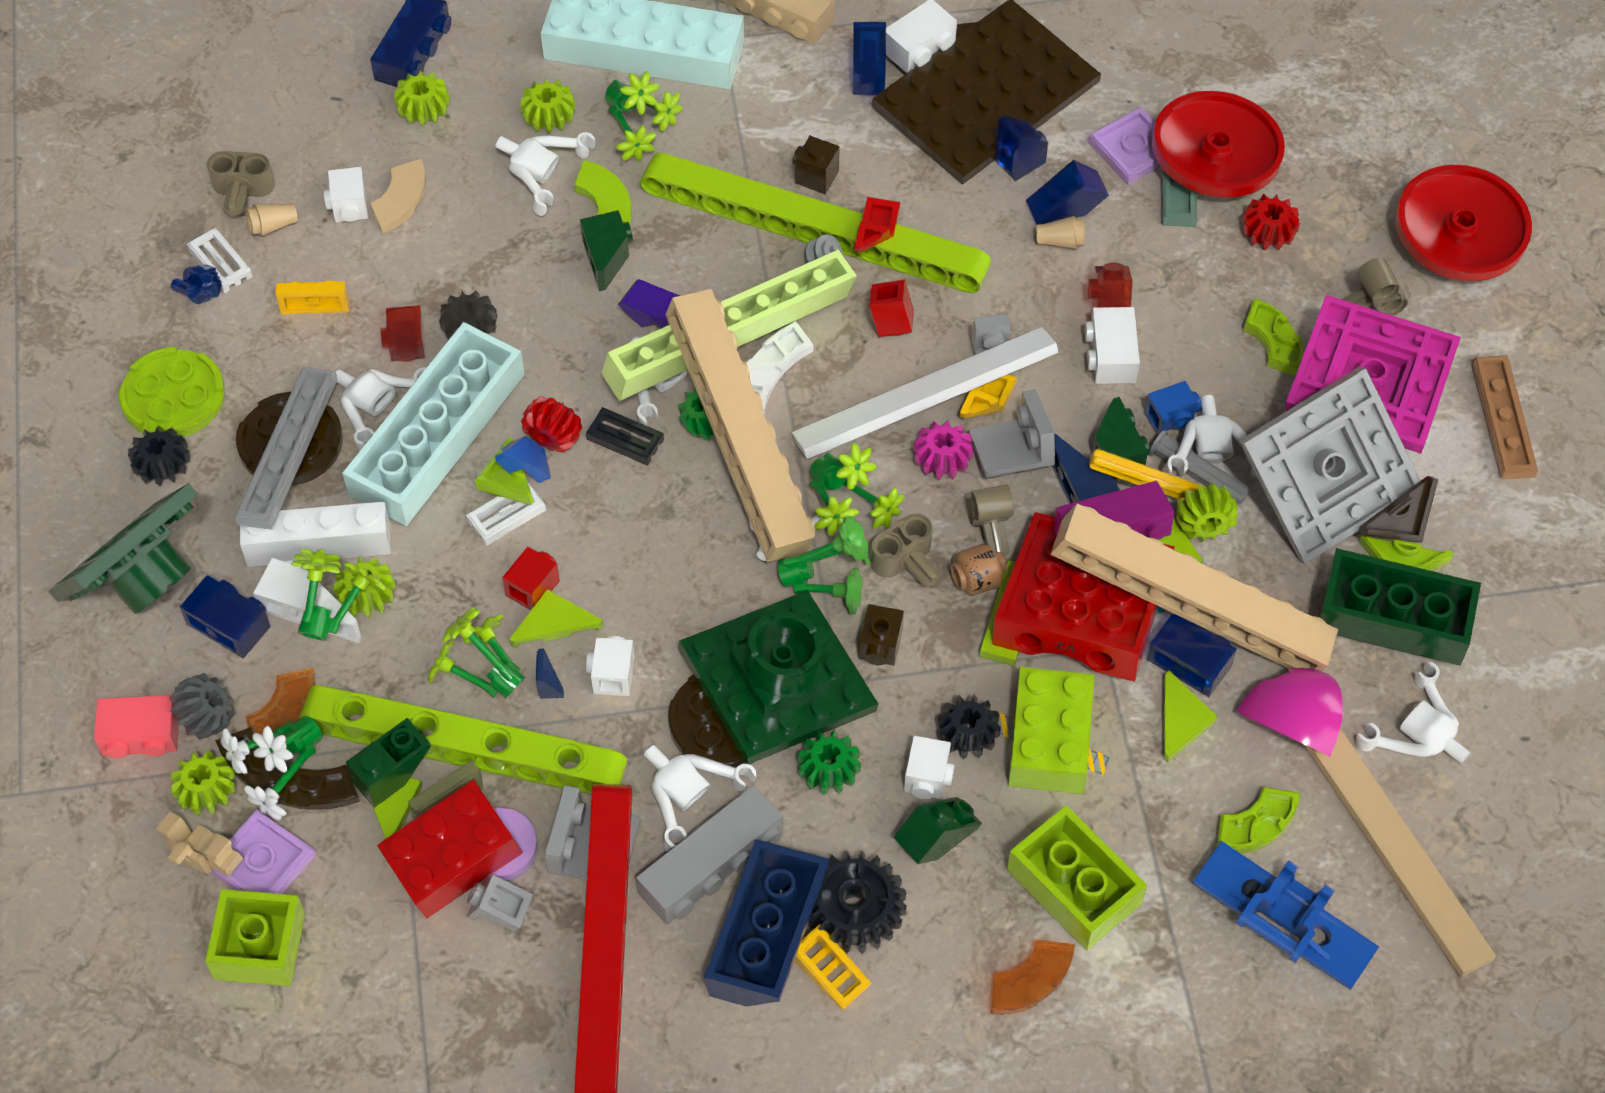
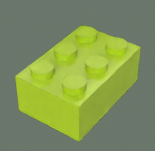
M1020 667L1008 786L1075 794L1084 793L1088 772L1095 674Z
M1067 805L1010 850L1007 870L1086 951L1143 904L1147 884Z

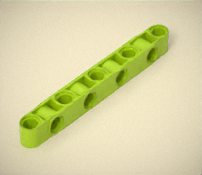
M320 685L310 687L298 718L300 719L303 716L312 718L318 724L322 735L367 746L408 718L421 733L426 730L434 731L431 735L424 736L431 745L424 756L425 759L461 767L472 760L479 771L564 789L565 785L580 788L581 793L592 795L593 784H621L628 761L618 751ZM353 715H362L357 720H348ZM497 746L506 747L501 752L490 751L491 749ZM568 762L578 763L577 766L571 769L562 767Z

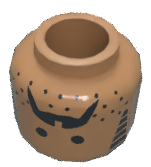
M980 544L957 553L955 562L951 564L950 569L958 590H964L967 594L975 596L998 588L1002 584L1003 573L1007 571V565L1000 551L995 552L991 546Z

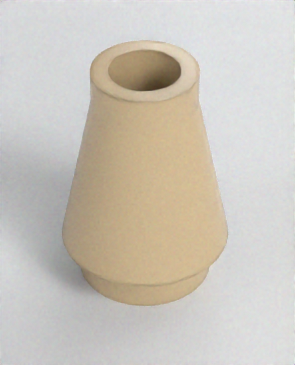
M293 203L253 204L252 208H247L245 211L251 235L259 234L260 237L298 222L297 211Z
M1071 216L1046 224H1037V243L1077 249V246L1085 245L1084 218L1076 219V216Z

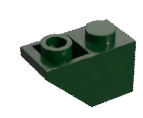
M1120 397L1113 398L1095 435L1092 453L1095 449H1100L1146 465L1147 456L1150 454L1148 441L1145 436L1139 435L1135 427L1134 415L1130 408H1125Z
M406 718L346 761L351 781L375 808L406 785L431 745L413 723Z
M955 797L919 804L894 835V838L917 864H922L941 858L979 829L982 822L974 815V809L970 804Z

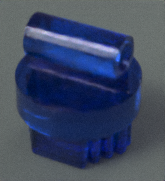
M207 264L202 266L194 265L185 268L183 280L176 278L171 282V289L189 297L193 303L201 304L219 296L222 281L219 280L220 277L217 276L218 272H216L215 267Z

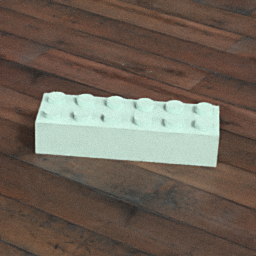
M552 0L541 31L543 57L546 60L643 75L644 72L648 71L650 77L731 89L744 44V16L649 0Z
M463 322L342 473L348 496L361 503L385 501L388 517L407 527L525 375L521 351Z

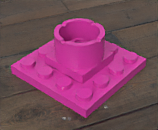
M1326 295L1284 410L1288 411L1361 366L1366 368L1404 448L1422 454L1461 337Z

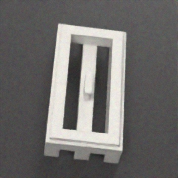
M216 227L187 243L190 253L223 293L230 290L229 286L232 284L235 287L242 284L240 279L245 277L248 280L253 277L251 269ZM213 239L238 268L237 271L234 272L210 244L209 240ZM202 245L206 252L211 256V258L226 274L225 278L220 274V272L215 268L211 261L201 251L199 246Z
M529 483L528 485L534 499L532 505L519 501L511 505L509 503L515 500L497 496L466 515L467 522L470 526L474 527L477 535L482 537V541L486 546L546 511L545 503ZM499 510V513L495 516L484 521L483 523L480 522L484 518Z

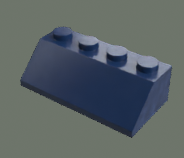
M755 840L704 975L710 997L746 1007L780 1002L828 869L829 859Z

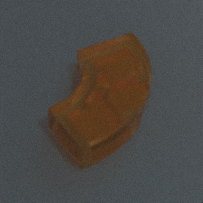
M313 667L276 676V689L270 701L259 711L246 716L247 726L252 728L253 733L263 735V729L266 726H269L271 731H274L289 721L294 723L298 720L310 687L316 685Z
M1036 940L1032 955L1023 965L1011 971L994 972L991 1014H1013L1031 1009L1057 990L1071 967L1075 944Z

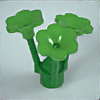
M846 516L843 518L842 524L839 525L840 536L834 538L832 543L798 556L780 559L778 570L783 586H793L795 594L806 590L809 592L831 593L834 597L846 598V606L849 609V613L856 614L857 607H860L863 584L858 568L852 569L847 583L835 582L834 585L807 584L808 579H813L814 577L813 562L841 553L852 555L856 561L864 559L866 565L871 564L867 553L868 543L864 538L862 526L857 520L854 521L851 516Z

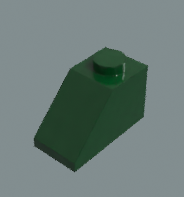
M619 210L580 219L582 242L599 291L607 289L628 259V242L633 241L629 222L623 223Z

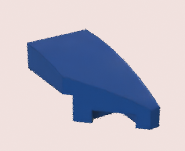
M526 436L501 448L502 453L495 456L496 462L510 474L523 468L538 483L551 478L545 449Z

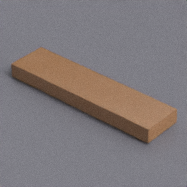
M1508 355L1474 357L1472 368L1501 480L1536 477L1538 468Z

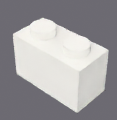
M928 0L883 30L882 52L908 73L916 66L921 67L929 62L931 56L938 50L945 51L954 44L957 20L934 0Z
M1134 307L1093 308L1091 321L1085 322V341L1091 342L1092 350H1088L1087 366L1088 370H1094L1095 384L1136 383L1140 360Z

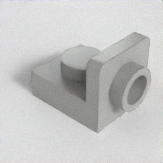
M1008 314L974 318L972 345L975 355L1009 341L1010 321Z
M492 874L481 884L477 882L473 886L467 899V903L471 905L467 917L475 920L481 915L515 932L521 927L533 894Z

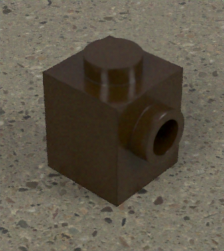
M809 135L803 147L798 146L793 156L792 163L796 165V184L826 195L839 172L840 146Z
M868 604L859 641V659L866 660L868 663L877 666L885 664L895 666L903 631L904 610Z

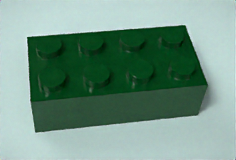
M1336 548L1328 572L1319 618L1323 619L1326 624L1337 628V636L1461 666L1470 646L1481 583Z

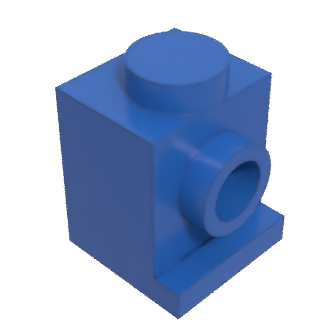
M1182 381L1149 393L1144 414L1158 436L1163 430L1168 431L1173 428L1181 429L1186 427L1187 423L1195 418V413L1202 411L1201 399L1197 392L1191 391L1186 381Z

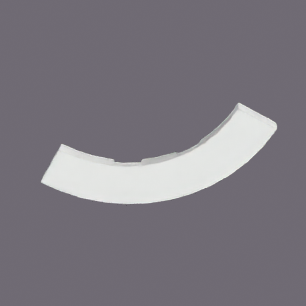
M796 321L768 338L753 358L746 362L750 371V382L754 392L757 391L761 396L763 413H765L769 396L782 375L801 358L813 352V343Z

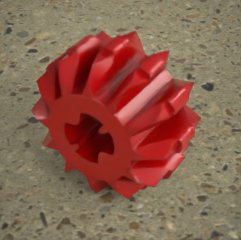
M1265 194L1259 200L1252 199L1248 209L1243 214L1244 236L1251 237L1252 246L1261 243L1264 250L1269 246H1274L1279 251L1283 244L1290 245L1294 240V236L1299 231L1300 219L1298 218V208L1291 207L1290 199L1279 200L1278 194L1273 199H1269Z
M539 396L537 399H534L525 409L524 416L520 421L523 425L522 430L524 433L528 434L529 438L539 443L540 446H545L550 451L565 452L566 449H570L576 443L582 429V420L578 415L574 414V410L565 406L564 402H557L553 397Z

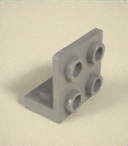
M1036 389L1022 391V406L1017 407V420L969 429L972 444L986 477L1002 476L1009 473L1055 465L1054 430Z
M564 786L546 848L545 858L548 873L587 881L591 806L582 803L580 788ZM633 814L631 818L629 863L641 822L640 817Z

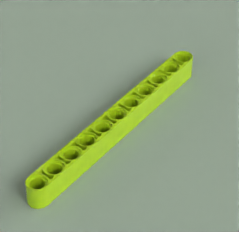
M655 153L640 179V185L643 190L655 197L807 244L814 238L828 234L838 240L843 255L967 293H976L980 290L991 265L990 256L978 248L899 224L896 226L894 237L863 252H855L856 239L860 222L863 219V213L666 153Z

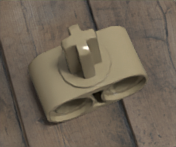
M220 151L212 154L207 161V168L213 188L217 193L226 195L223 210L226 214H230L231 217H238V215L243 213L246 197L266 196L275 187L270 162L263 154Z
M1380 257L1367 261L1359 268L1357 273L1363 288L1341 299L1367 308L1373 305L1378 311L1392 316L1403 311L1408 305V299L1386 260Z
M1005 484L969 492L965 496V504L971 526H983L986 544L991 546L995 552L1000 551L1003 556L1008 555L1010 551L1004 521H1007L1014 515L1013 498L1009 486Z
M919 513L910 514L879 533L872 541L871 568L878 576L886 578L893 577L908 568L924 587L936 585L941 578V574L926 557L930 552L933 528L930 519ZM911 535H919L921 537L913 538ZM883 553H891V554H893V556H887V557H886V556H883V555H881V554H883Z

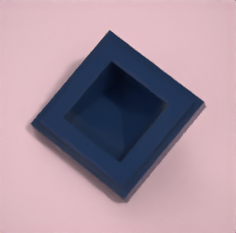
M544 648L538 649L536 655L538 696H540V699L564 698V689Z

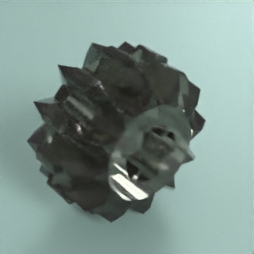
M461 290L459 297L449 295L448 304L441 305L439 324L440 329L445 332L448 341L463 322L488 335L496 333L497 310L491 304L488 295L480 297L477 290L471 295H466Z

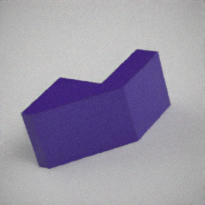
M638 279L633 283L618 305L641 328L654 322L660 328L669 325L665 314L672 298L680 295Z

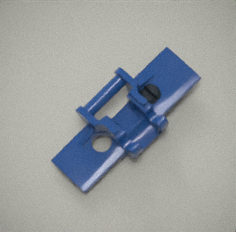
M1221 841L1194 879L1193 884L1238 913L1240 917L1236 924L1240 927L1246 925L1290 955L1289 960L1296 963L1302 957L1351 990L1379 946L1324 910L1334 890L1324 885L1318 892H1313L1295 880L1298 866L1289 860L1279 876L1275 877ZM1261 912L1273 921H1275L1279 926H1282L1283 928L1299 938V942L1290 937L1289 935H1287L1286 933H1284L1283 931H1281L1280 929H1278L1277 927H1275L1274 925H1272L1271 923H1269L1268 921H1266L1264 918H1262L1256 913ZM1314 928L1321 929L1327 934V945L1319 946L1312 940L1315 935Z

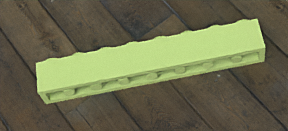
M836 250L722 301L725 313L724 320L728 330L733 331L735 334L737 347L847 298L857 275L841 252ZM668 325L608 352L601 374L618 400L621 401L688 370L672 329Z

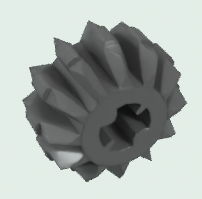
M205 673L191 678L188 677L175 687L174 693L169 697L174 705L170 712L177 716V725L185 727L187 736L195 734L200 740L208 738L213 734L216 735L229 725L230 718L235 715L230 708L233 700L228 698L225 693L227 687L221 688L217 677L209 679Z

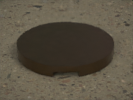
M291 392L274 394L257 403L258 406L247 415L244 421L239 423L236 433L237 451L242 464L252 475L256 471ZM326 405L291 486L316 479L324 474L337 460L343 444V432L338 415L331 406Z
M690 676L688 681L678 690L669 705V731L675 746L682 755L694 754L735 768L741 764H746L695 676Z

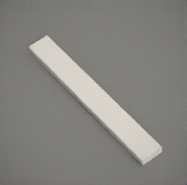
M1042 327L796 430L792 432L794 442L806 459L812 458L1058 353L1057 343Z

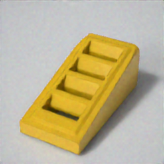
M819 924L801 941L794 962L843 1010L872 983L839 945L830 940V935L826 931L818 929ZM818 943L822 949L810 959L805 953ZM829 954L833 960L820 971L816 964ZM840 965L845 971L831 983L827 976ZM851 976L856 982L841 994L837 988Z

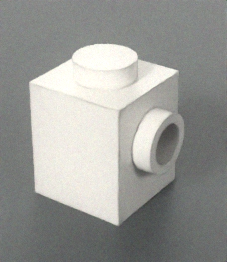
M353 167L329 170L330 189L324 190L326 210L333 209L335 222H352L368 219L366 186L362 168Z
M619 636L596 638L594 651H588L586 672L591 673L593 694L630 696L635 658L633 640H626Z
M919 736L913 737L905 775L904 792L911 793L920 799H931L932 797L941 799L944 785L951 787L955 764L949 763L951 742Z

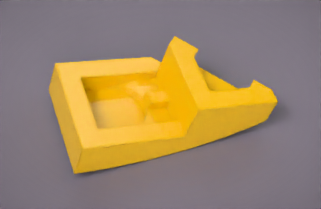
M1008 374L970 390L960 411V417L966 419L1003 410L1014 390L1017 377Z

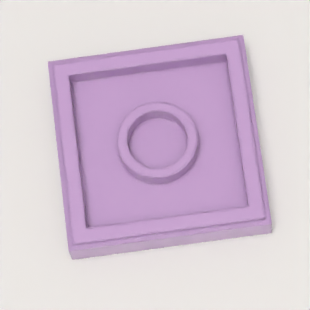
M1142 107L1135 109L1089 135L1088 143L1127 185L1161 167L1152 148V134L1156 122Z
M256 809L229 839L232 842V849L239 852L243 860L229 877L214 869L210 873L234 890L282 894L316 856V853L312 847Z

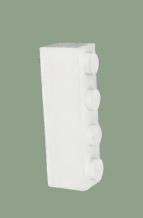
M385 501L279 511L271 530L240 525V546L247 567L268 565L272 558L284 562L285 560L297 561L293 558L296 554H300V550L303 548L309 549L314 553L318 549H323L325 555L336 554L340 559L391 554L390 521Z

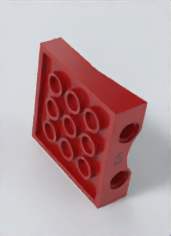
M1035 512L995 615L993 645L1029 655L1041 653L1066 655L1083 662L1095 672L1135 682L1158 606L1051 555L1057 537L1054 532L1055 517ZM1164 544L1165 546L1173 550L1175 548V546Z

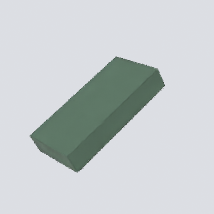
M1163 170L1162 226L1196 227L1197 192L1179 184Z

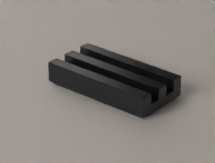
M602 407L586 432V440L648 466L651 462V456L655 455L658 451V445H661L664 441V433ZM606 421L623 429H616L602 422ZM630 432H632V433H634V434H637V435H639V436H641V437H644V438H646V439H648V440H651V441L648 443V442H646V441H644V440H641V439H639V438H637V437L632 436Z

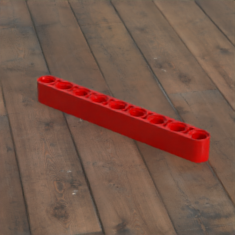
M593 784L574 1093L618 1092L632 818V785Z

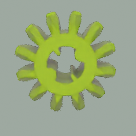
M420 70L417 76H412L408 73L406 81H398L397 90L394 91V102L400 117L406 118L410 125L419 121L424 126L426 121L430 120L436 123L438 116H446L447 107L450 102L449 92H447L444 80L437 79L434 72L425 76Z
M545 78L544 83L539 84L533 81L531 88L524 89L520 110L527 126H533L536 132L544 128L550 134L553 128L563 131L564 123H572L576 104L569 86H562L560 80L550 83Z
M1214 482L1207 487H1202L1199 484L1198 489L1194 491L1185 490V497L1177 500L1176 518L1182 531L1187 534L1189 539L1197 537L1200 542H1203L1207 538L1212 537L1216 540V536L1220 534L1229 535V528L1237 525L1238 506L1235 498L1232 497L1226 486L1217 487Z
M359 556L358 563L355 565L359 568H364L368 573L367 575L377 576L386 587V590L382 591L379 588L376 590L368 585L364 592H359L349 608V613L353 617L363 611L364 615L369 619L372 610L383 613L385 609L383 603H393L394 596L392 591L395 590L396 584L387 564L380 565L379 560L375 556L369 562H365L364 558ZM346 570L336 573V583L333 584L334 596L337 597V601L341 605L353 588L351 583L356 577Z
M207 750L203 757L199 758L197 753L192 751L189 762L178 759L179 771L171 772L170 779L173 785L170 791L173 798L178 800L180 808L184 811L191 808L193 813L199 816L202 810L207 808L209 813L214 815L215 805L219 803L228 806L229 801L226 795L235 794L234 770L228 766L226 758L222 755L214 758L213 753Z

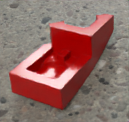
M867 197L863 219L859 225L855 252H863L894 237L901 208L900 202Z

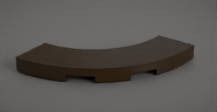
M250 727L231 734V737L235 736L237 742L242 740L248 742L253 740L254 733ZM221 738L215 740L221 755L226 758L227 750L222 746ZM258 746L249 750L245 760H242L247 773H235V776L243 784L250 786L254 790L259 786L265 792L267 788H272L285 772H281L276 766H274L273 770L267 771L264 764L266 757L258 758L254 756V751L259 748ZM226 759L228 766H230V768H233L232 761ZM343 765L324 770L298 769L278 793L279 799L277 803L298 809L323 810L344 807L360 801L347 766Z

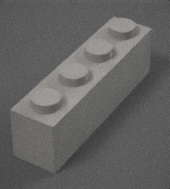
M754 785L639 874L636 877L637 893L666 925L676 918L680 920L686 917L693 910L695 903L704 895L711 896L716 893L724 884V879L734 871L739 873L745 869L756 839L775 845L779 842L783 835V815Z

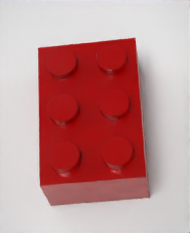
M474 779L377 845L414 904L426 918L444 908L473 888L477 882H482L489 877L488 875L502 868L523 853Z

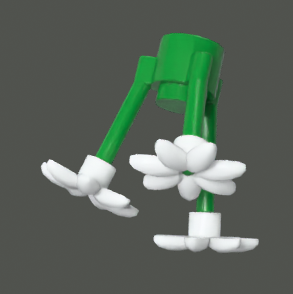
M303 716L294 723L289 721L274 731H271L270 727L266 726L263 729V735L254 733L253 740L248 742L244 740L237 742V738L235 736L231 737L229 731L225 728L220 741L227 750L226 759L232 761L235 773H247L242 760H245L249 750L258 746L259 748L254 751V756L258 758L266 757L264 764L267 771L273 770L274 766H276L278 770L285 772L272 788H267L265 792L259 786L255 790L250 786H245V791L249 795L248 801L259 806V811L264 815L268 813L273 819L280 821L282 819L281 816H285L287 813L276 805L279 799L278 793L301 765L316 753L314 745L321 741L322 732L312 718ZM297 752H299L300 755L287 769L284 760L292 759V753L296 754Z

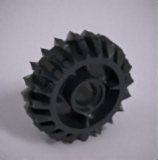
M847 850L843 854L842 861L831 855L829 857V867L807 925L809 929H814L820 924L818 929L826 931L830 935V940L834 943H842L843 951L846 954L850 952L851 945H858V950L861 954L866 951L867 943H870L878 950L881 946L880 937L890 941L894 933L892 929H900L902 926L900 916L906 914L907 905L903 903L906 900V890L899 888L902 884V879L900 875L891 876L893 867L890 863L879 867L880 858L878 855L873 857L871 861L866 860V854L863 850L858 854V859H851V854ZM855 897L861 899L864 903L860 906H850L845 901Z

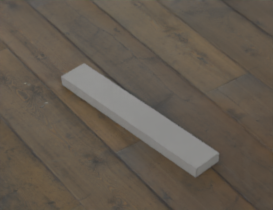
M302 368L235 514L237 525L272 529L338 380L336 371Z

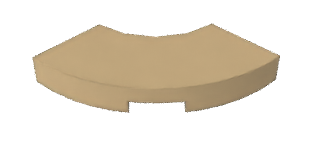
M421 158L390 168L392 179L389 189L380 198L370 203L371 211L382 234L392 231L405 223L415 213L414 209L421 198L424 197L426 175Z

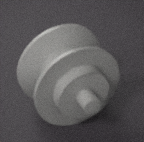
M825 234L808 242L805 250L806 258L809 263L836 250H839L842 254V248L835 237Z

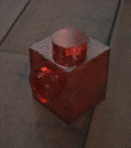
M1116 262L1106 263L1104 266H1094V278L1088 279V299H1093L1094 308L1131 307L1133 279L1129 266Z
M420 305L386 308V327L380 328L382 348L389 349L391 361L408 362L414 359L426 358L424 322Z

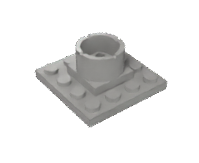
M1361 366L1239 440L1299 561L1305 564L1359 531V527L1420 482L1366 368Z

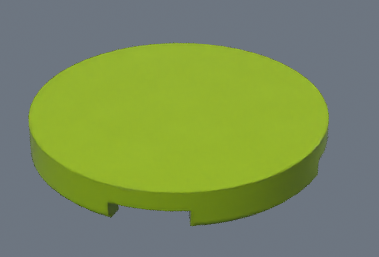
M177 346L154 350L136 360L129 367L130 371L118 391L119 403L124 417L135 430L143 434L144 429L150 433L155 432L158 425L163 428L164 432L173 427L177 434L183 437L194 434L206 427L219 413L225 397L223 378L216 363L202 352L196 353L189 350H179Z

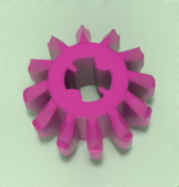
M947 419L944 425L939 426L933 420L932 424H930V429L921 428L919 438H916V441H914L913 450L915 451L916 465L923 466L925 476L935 472L938 480L941 479L943 474H948L954 479L957 471L965 472L968 468V462L973 458L972 439L970 434L963 433L964 429L961 424L951 427Z

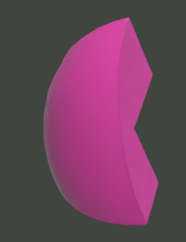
M1311 668L1288 669L1289 673L1275 679H1265L1260 682L1245 697L1238 708L1237 713L1331 756L1341 727L1343 699L1339 684L1331 675Z

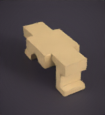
M169 812L156 828V831L166 838V845L172 849L171 854L168 856L169 861L177 865L182 862L207 875L214 869L229 877L243 860L239 852L232 849V842L218 833L213 834L209 829L198 825L191 832L183 819L172 812Z

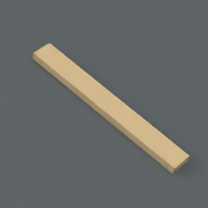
M1341 729L1339 731L1331 756L1303 744L1459 976L1463 977L1492 962L1496 957L1495 953Z

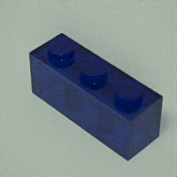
M405 1L370 58L375 81L397 87L398 81H406L408 73L412 76H417L420 70L424 71V66L429 57L435 55L443 34H447L451 27L452 18L449 16L447 1Z

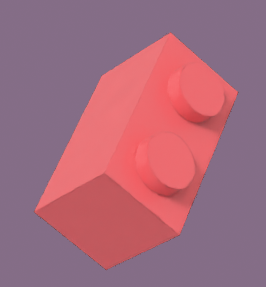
M171 695L97 699L94 740L102 756L123 758L128 754L161 756L168 752H177L179 725H177V716L170 712L174 707L169 699Z

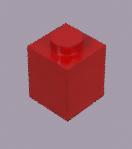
M905 279L872 284L869 306L878 336H899L905 333H912L914 309Z
M528 546L502 577L505 596L529 610H532L547 589L552 592L560 582L555 559L544 551L537 552Z

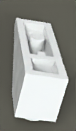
M272 558L253 592L260 612L300 624L306 607L310 580L307 579L308 571L301 567L291 566L292 560H285L284 562ZM318 582L315 605L329 609L331 611L330 618L333 619L341 604ZM348 611L340 623L337 634L328 633L355 643H359L361 639L357 620Z

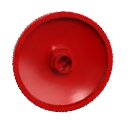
M1198 91L1174 99L1158 115L1152 134L1153 152L1162 169L1184 187L1215 197L1245 196L1264 188L1278 174L1285 153L1283 133L1277 122L1266 110L1244 97L1222 91Z
M1443 165L1431 168L1417 175L1404 189L1396 209L1395 224L1397 233L1408 253L1427 269L1455 280L1482 281L1503 275L1515 267L1521 260L1532 235L1530 211L1524 199L1515 188L1501 177L1489 171L1468 165Z

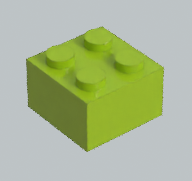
M221 889L205 960L213 979L291 987L305 919V912L299 896Z

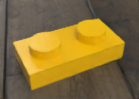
M326 280L323 282L292 281L289 283H276V298L281 314L349 312L350 301L345 281Z

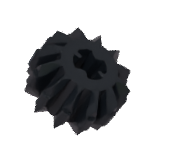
M158 425L155 432L150 433L144 429L143 438L133 437V447L128 449L130 466L136 476H140L146 484L155 480V483L161 487L165 479L175 483V474H186L185 464L190 462L188 445L182 435H178L173 427L164 432L163 428Z
M974 694L971 696L970 701L966 702L959 695L955 700V705L946 703L943 707V714L938 717L937 726L941 729L939 731V739L951 742L950 753L959 749L961 750V756L965 759L968 756V752L973 751L980 758L983 755V748L992 751L995 747V739L1000 736L1001 727L997 724L1000 716L998 711H990L991 704L989 700L979 704Z

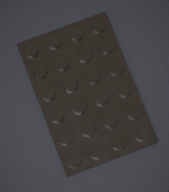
M1007 0L956 37L954 44L945 51L938 50L931 56L929 62L921 67L916 66L873 97L872 106L963 185L1099 83L1101 73L1014 0Z

